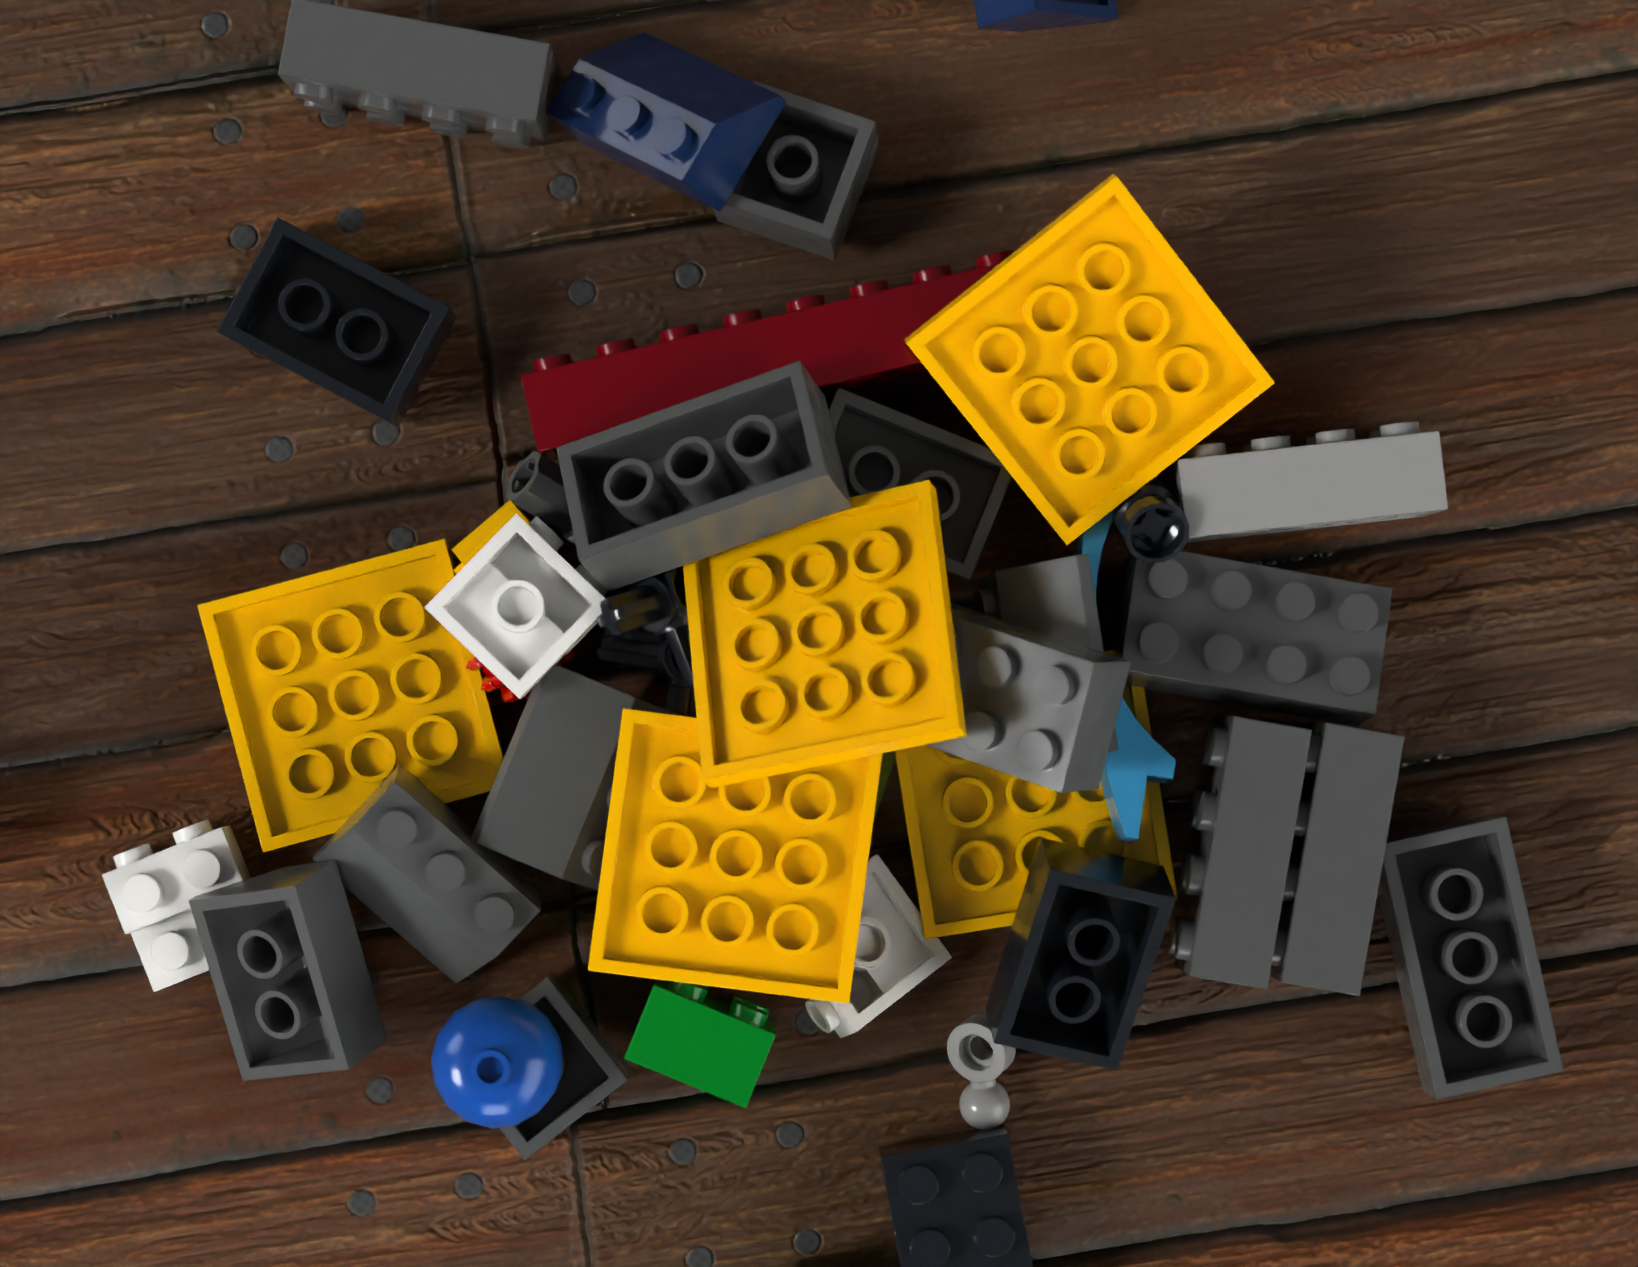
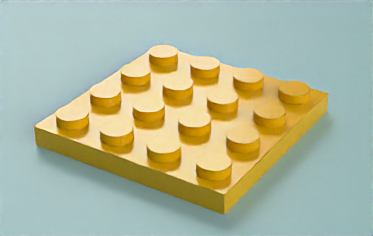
M1114 174L1105 179L904 339L917 358L1066 545L1070 544L1275 383L1126 187Z
M930 480L850 497L852 505L850 508L683 566L702 780L711 788L967 736L937 491Z
M446 539L197 605L263 852L336 833L399 764L444 803L490 792L505 754L489 694L487 691L481 690L484 679L482 668L477 671L466 669L468 661L475 656L424 608L456 575L453 570L455 567Z
M1114 650L1104 651V653L1113 655ZM1125 686L1122 696L1123 700L1136 720L1152 737L1144 688ZM927 745L895 751L925 939L1012 926L1040 837L1164 866L1176 900L1178 899L1159 783L1146 782L1139 838L1129 844L1117 842L1101 782L1099 789L1060 793Z
M623 708L588 971L849 1004L882 753L711 788L702 780L696 717Z

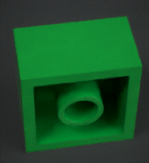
M657 979L624 1059L746 1108L776 1036L777 1022L767 1019L770 1008L737 994H734L731 1003L708 995L710 986Z

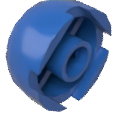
M504 996L478 998L455 1011L438 1032L431 1056L434 1085L446 1106L466 1122L488 1128L519 1125L538 1114L558 1088L563 1068L561 1039L550 1019L528 1001Z

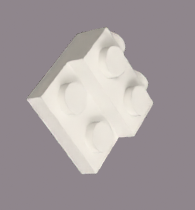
M516 513L424 608L521 700L598 623L597 616L602 614L600 603L605 599L603 596L608 591L582 563L574 569L557 553V550L564 542L542 520L536 516L527 524Z
M209 819L190 825L172 833L176 842L175 846L153 854L149 843L135 847L114 856L113 860L117 869L102 874L124 933H131L154 992L209 971L189 900L195 896L251 878L230 825L213 830Z
M878 854L868 859L849 1004L809 999L805 1004L809 1016L822 1031L830 1033L835 1030L840 1038L860 1030L952 958L938 937L924 938L920 912Z

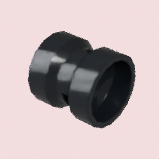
M1151 479L1112 510L1113 520L1120 534H1122L1129 551L1139 560L1148 563L1165 562L1175 557L1185 547L1189 538V523L1186 516L1177 504L1171 490L1162 481ZM1145 512V514L1140 519H1138V517Z

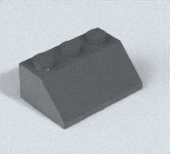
M1089 554L1074 555L999 570L978 579L979 589L975 590L973 596L975 611L1104 652ZM1115 727L1108 752L1119 750Z
M555 664L532 688L470 840L558 878L598 891L622 709L628 708L674 715L680 714Z
M401 764L313 857V860L316 862L336 860L343 886L456 984L496 958L541 911L543 889L503 854L471 841L474 829Z
M336 860L282 867L195 896L189 900L243 1081L349 1070L388 1040Z

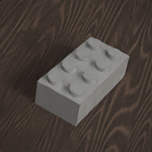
M1416 421L1380 426V430L1369 432L1370 439L1356 440L1355 429L1315 433L1316 437L1306 439V446L1291 447L1290 436L1260 438L1251 440V444L1243 445V453L1226 454L1225 443L1196 445L1165 469L1166 485L1171 490L1189 523V538L1186 543L1425 517L1448 509L1439 431L1420 433V425Z

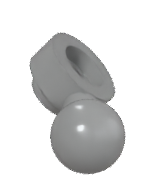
M974 1014L966 1018L951 1032L947 1041V1054L952 1066L961 1076L971 1082L965 1087L960 1096L959 1108L961 1115L970 1126L980 1130L996 1128L1008 1116L1010 1099L1004 1087L996 1082V1078L1011 1065L1016 1053V1048L993 1042L987 1014ZM980 1037L990 1044L992 1050L987 1049L982 1044Z

